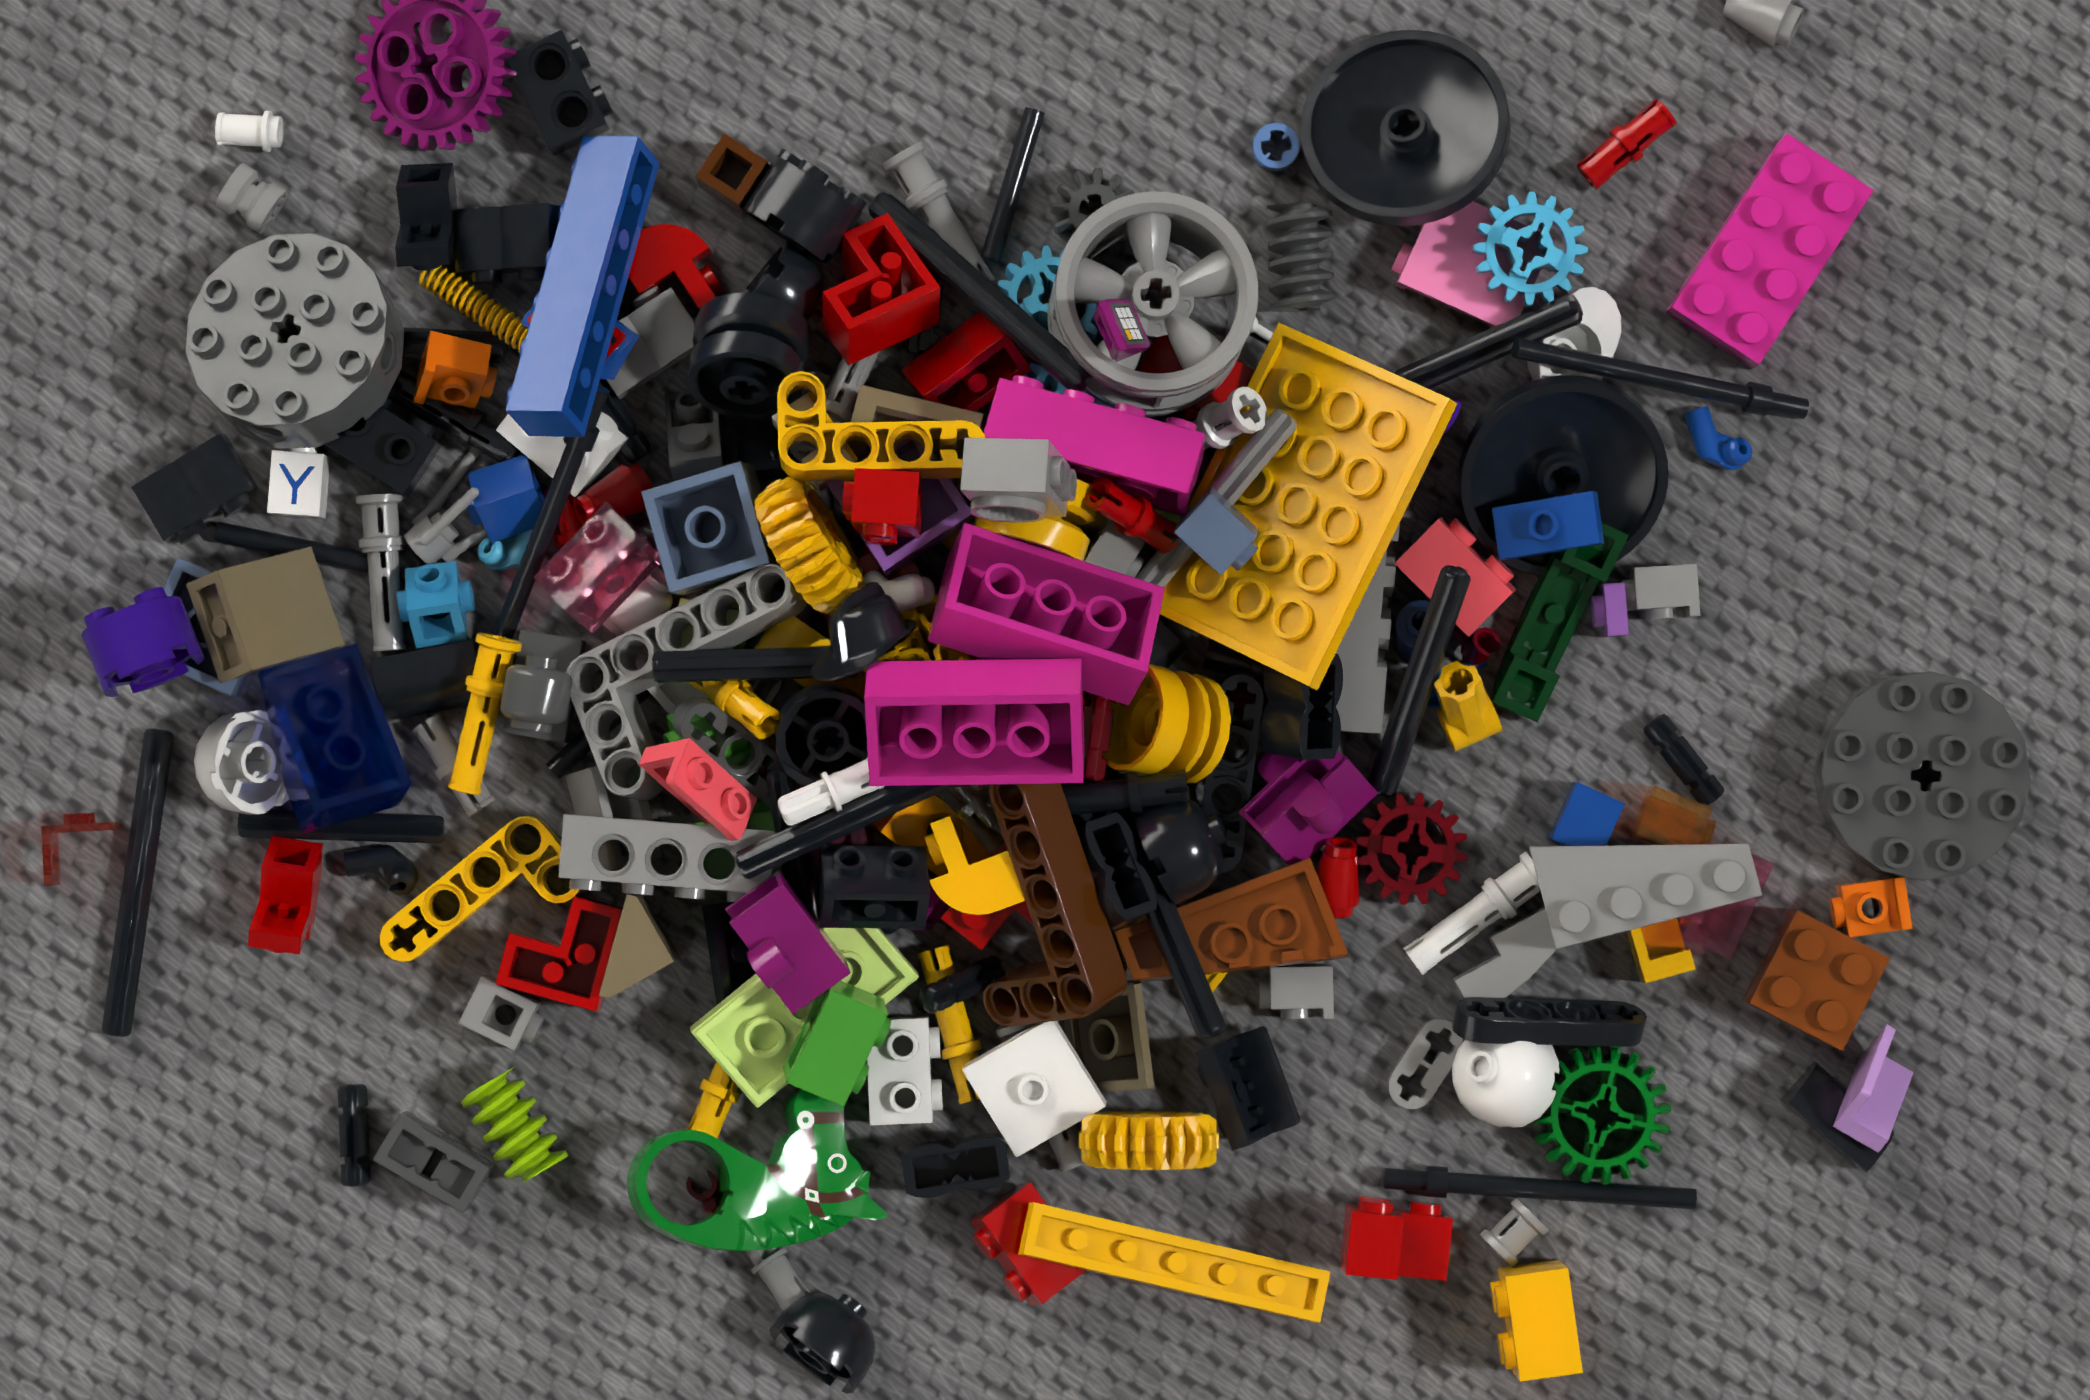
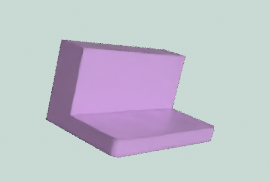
M1888 1024L1884 1026L1858 1060L1833 1125L1836 1129L1878 1153L1889 1140L1914 1073L1886 1057L1896 1031L1895 1028Z

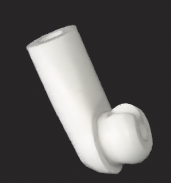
M874 570L869 571L863 576L865 579L864 585L869 582H877L885 594L893 598L901 613L908 612L918 605H928L935 596V586L931 579L920 577L918 574H906L888 580L881 573Z

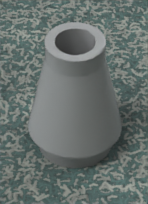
M1727 0L1722 17L1734 21L1772 47H1775L1777 43L1789 47L1800 24L1804 8L1793 5L1794 0Z

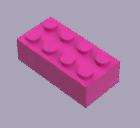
M1786 133L1778 140L1665 313L1750 369L1755 368L1761 363L1874 190Z
M1015 375L1012 381L999 378L984 429L985 438L1048 439L1060 454L1065 457V460L1070 465V469H1075L1078 480L1091 485L1099 478H1107L1127 494L1142 496L1151 502L1154 509L1183 517L1188 513L1204 452L1205 433L1196 431L1197 425L1176 417H1167L1166 422L1145 417L1146 412L1129 404L1116 403L1114 408L1095 404L1093 396L1077 390L1066 389L1063 395L1044 390L1043 383L1026 376Z
M964 523L946 560L928 641L985 660L1081 658L1083 691L1129 705L1148 672L1165 587Z
M1081 658L875 661L867 667L864 702L870 786L1084 783V719Z

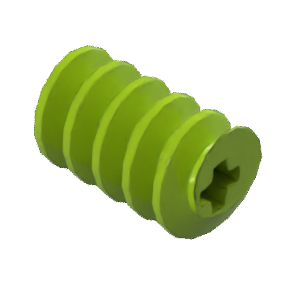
M511 1068L467 1094L461 1104L464 1108L480 1105L481 1109L472 1119L473 1125L491 1124L492 1127L482 1138L483 1142L488 1144L501 1141L502 1145L494 1154L493 1159L496 1162L511 1159L513 1163L503 1176L506 1180L522 1177L524 1180L522 1183L568 1157V1153L566 1150L549 1152L548 1149L558 1136L555 1132L539 1135L537 1131L546 1122L547 1118L545 1114L527 1115L528 1111L536 1103V1099L534 1096L517 1098L516 1095L526 1082L523 1078L507 1081L506 1076L513 1069Z

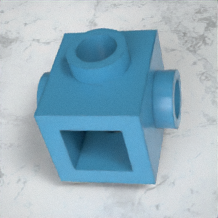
M450 561L406 568L405 590L397 591V601L401 621H409L416 649L468 640L466 612L475 611V602L471 581H461L457 562Z

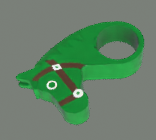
M800 1088L792 1091L786 1100L784 1115L788 1131L777 1140L766 1165L712 1135L696 1130H680L663 1133L646 1142L634 1156L627 1176V1192L630 1203L637 1216L647 1226L677 1242L702 1249L751 1251L778 1248L819 1238L841 1228L853 1218L881 1220L887 1218V1213L868 1197L870 1172L862 1170L859 1162L848 1150L844 1128V1107ZM676 1142L694 1144L711 1157L719 1174V1191L723 1193L720 1204L713 1214H706L698 1221L687 1225L677 1224L664 1218L653 1206L647 1191V1175L652 1161L661 1150Z

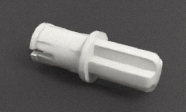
M866 758V760L831 775H828L826 771L821 773V780L781 796L778 799V808L787 825L792 826L832 808L839 812L842 810L841 805L865 794L880 790L884 786H870L868 758Z

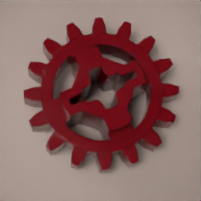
M1416 793L1412 805L1406 804L1402 794L1395 795V808L1389 809L1382 802H1378L1375 806L1380 817L1376 821L1364 817L1361 821L1370 830L1368 837H1355V842L1358 845L1366 847V854L1357 858V864L1369 865L1372 870L1364 878L1365 883L1371 884L1377 880L1381 881L1383 884L1380 888L1379 896L1384 899L1393 890L1398 891L1400 905H1406L1410 894L1416 893L1420 904H1428L1427 891L1434 889L1441 896L1446 895L1447 891L1443 880L1447 877L1459 881L1461 875L1452 868L1454 862L1468 860V855L1456 851V844L1467 839L1466 833H1453L1451 829L1459 819L1457 814L1443 818L1440 812L1444 802L1436 800L1430 808L1424 806L1425 800L1422 793ZM1407 814L1404 828L1393 836L1380 835L1388 822L1398 816ZM1426 817L1433 821L1441 830L1445 845L1435 844L1425 831ZM1415 824L1417 844L1425 846V852L1423 856L1414 857L1413 864H1410L1407 874L1408 864L1405 863L1406 855L1398 852L1397 846L1399 842H1408L1410 834H1413ZM1377 853L1389 855L1397 866L1396 881L1384 872L1378 861ZM1430 862L1443 863L1434 876L1416 884L1419 870Z

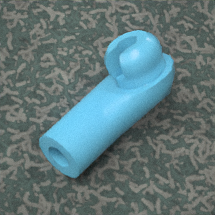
M533 529L491 543L489 537L485 538L478 546L477 554L479 560L488 569L500 572L518 568Z

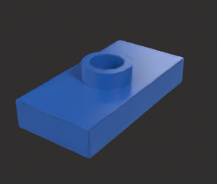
M1595 491L1492 508L1499 560H1510L1605 544L1598 494Z

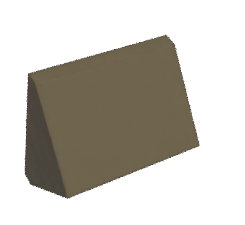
M626 895L599 993L601 997L609 999L680 959L645 895Z
M1127 982L1126 991L1122 996L1086 1017L1064 1020L1065 1035L1100 1092L1155 1088L1141 983L1133 984V982Z

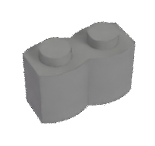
M656 286L643 293L631 303L635 311L619 320L639 335L615 379H606L619 399L634 392L663 371L689 356L694 349L692 339L695 323L672 288L661 293Z

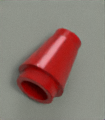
M633 464L629 467L620 465L583 492L581 496L574 498L573 508L579 521L585 527H589L593 524L644 512L646 507L641 491L653 487L647 474L639 465Z
M1332 837L1326 840V846L1316 871L1335 919L1350 917L1353 914V908L1360 903L1357 843L1343 837Z

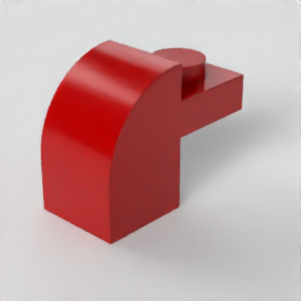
M672 224L653 225L641 230L629 273V279L640 295L656 286L660 287L675 276L679 277L699 310L701 306L724 292V289L708 265L700 270L695 265V263L712 253L707 244L697 234L689 229Z
M277 836L271 837L261 865L260 898L249 928L248 947L266 949L274 953L286 952L300 955L304 940L310 939L314 924L322 872L323 843Z

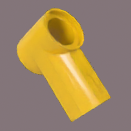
M1455 661L1443 666L1439 679L1434 683L1441 708L1437 709L1436 712L1454 752L1503 731L1499 717L1485 691L1482 678L1475 665L1467 666L1459 661Z

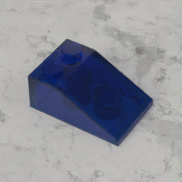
M357 643L259 671L258 677L284 786L303 834L400 805L412 782Z

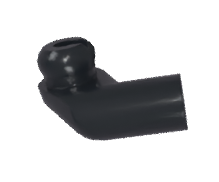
M382 845L344 852V864L348 877L375 873L390 886L389 890L393 894L404 896L414 890L418 881L417 869L414 863L394 846Z

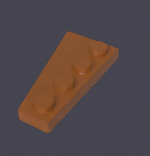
M1311 858L1177 908L1205 975L1348 958L1349 955ZM1148 920L1115 931L1116 940L1133 984L1172 979Z

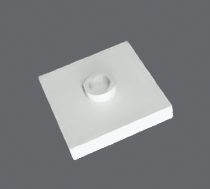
M1057 1021L1036 1023L963 1065L962 1071L1016 1158L1080 1122L1089 1114H1094L1106 1107L1107 1101Z

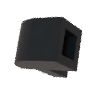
M453 163L401 165L396 185L400 229L395 246L397 267L412 266L416 270L427 271L436 269L441 265H450V261H455L454 210H457Z

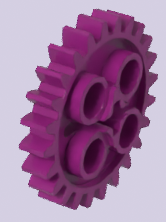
M382 0L381 4L386 16L369 15L368 20L376 30L373 35H359V39L368 45L369 49L368 53L355 55L354 60L367 65V72L355 77V82L369 84L370 90L360 100L361 103L377 104L370 119L376 122L387 121L384 129L385 135L395 137L401 135V144L414 147L419 144V148L423 150L435 151L437 145L439 149L454 150L456 140L459 143H473L472 129L485 133L490 131L485 118L487 114L499 117L503 115L501 108L495 101L497 97H512L513 93L502 86L503 78H511L517 75L515 70L504 67V60L514 56L516 50L502 47L501 42L509 36L511 30L504 27H494L501 12L489 8L484 10L487 0H399V3L393 0ZM450 20L452 34L449 40L445 42L442 34L443 27ZM407 42L409 56L406 62L402 64L400 51ZM468 67L471 72V82L464 89L461 79L464 70ZM426 90L428 103L426 108L421 111L419 97L422 91ZM451 98H452V100H453V106L450 108V106H451Z

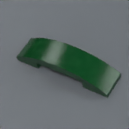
M1602 523L1605 544L1553 552L1537 580L1511 635L1491 693L1490 700L1492 703L1538 723L1560 678V675L1555 670L1599 580L1607 581L1629 536L1628 534Z

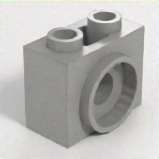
M964 438L960 491L971 501L970 513L972 515L987 520L1011 523L1036 522L1043 520L1045 517H1066L1067 501H1074L1076 496L1075 469H1070V465L1065 460V457L1060 454L1050 440Z

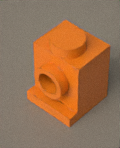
M430 331L419 362L413 402L424 405L427 397L452 405L476 409L480 396L490 399L497 375V368L489 366L491 345Z
M1895 876L1836 885L1837 897L1829 899L1830 914L1834 928H1842L1843 934L1851 938L1913 929L1905 877ZM1869 898H1874L1880 905V911L1874 918H1867L1862 911L1863 903Z

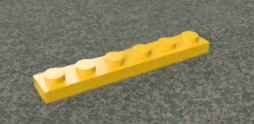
M1035 1202L1028 1205L1018 1255L1311 1323L1321 1322L1330 1271Z

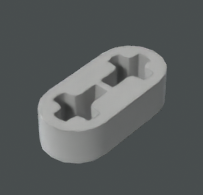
M1432 1019L1425 1022L1395 1064L1387 1080V1090L1391 1099L1398 1106L1405 1109H1418L1425 1106L1432 1099L1451 1070L1457 1050L1463 1043V1038L1453 1031L1452 1022L1445 1019ZM1443 1028L1448 1029L1451 1032L1448 1036V1041L1453 1045L1452 1050L1448 1054L1444 1051H1439L1429 1064L1423 1060L1431 1047V1043L1425 1039L1430 1031L1439 1034ZM1421 1064L1427 1068L1419 1081V1084L1425 1088L1423 1094L1420 1097L1411 1094L1407 1100L1401 1098L1399 1095L1402 1092V1087L1397 1083L1398 1078L1402 1074L1411 1077Z

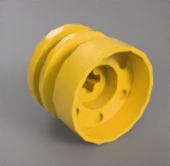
M1149 664L1148 672L1130 704L1126 705L1116 702V704L1111 703L1110 710H1114L1115 714L1109 753L1103 752L1102 759L1107 760V765L1114 770L1138 772L1139 775L1179 772L1186 769V783H1197L1211 774L1222 759L1227 746L1231 724L1228 698L1220 684L1207 676L1191 675L1184 671H1171L1166 667Z

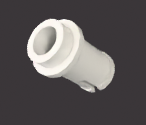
M264 111L263 116L219 112L215 125L217 145L262 147L263 152H270L272 147L280 148L282 145L283 119L281 116H273L272 111Z

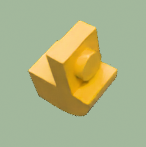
M951 816L930 823L933 834L924 837L935 866L945 863L949 873L933 878L929 882L935 893L947 905L963 913L982 915L993 913L1025 901L1008 850L969 865Z

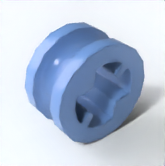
M1275 122L1265 125L1257 132L1253 140L1252 151L1254 159L1261 167L1268 171L1277 172L1287 169L1294 163L1300 144L1298 136L1292 128ZM1273 133L1283 135L1281 142H1284L1286 139L1290 142L1291 150L1284 151L1280 161L1268 159L1271 153L1268 152L1264 155L1261 150V144L1268 143Z

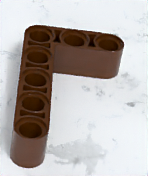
M1060 783L990 784L989 794L1046 961L1020 966L989 984L983 994L984 1007L994 1022L1008 1027L1086 1017L1122 996L1126 991L1127 979Z

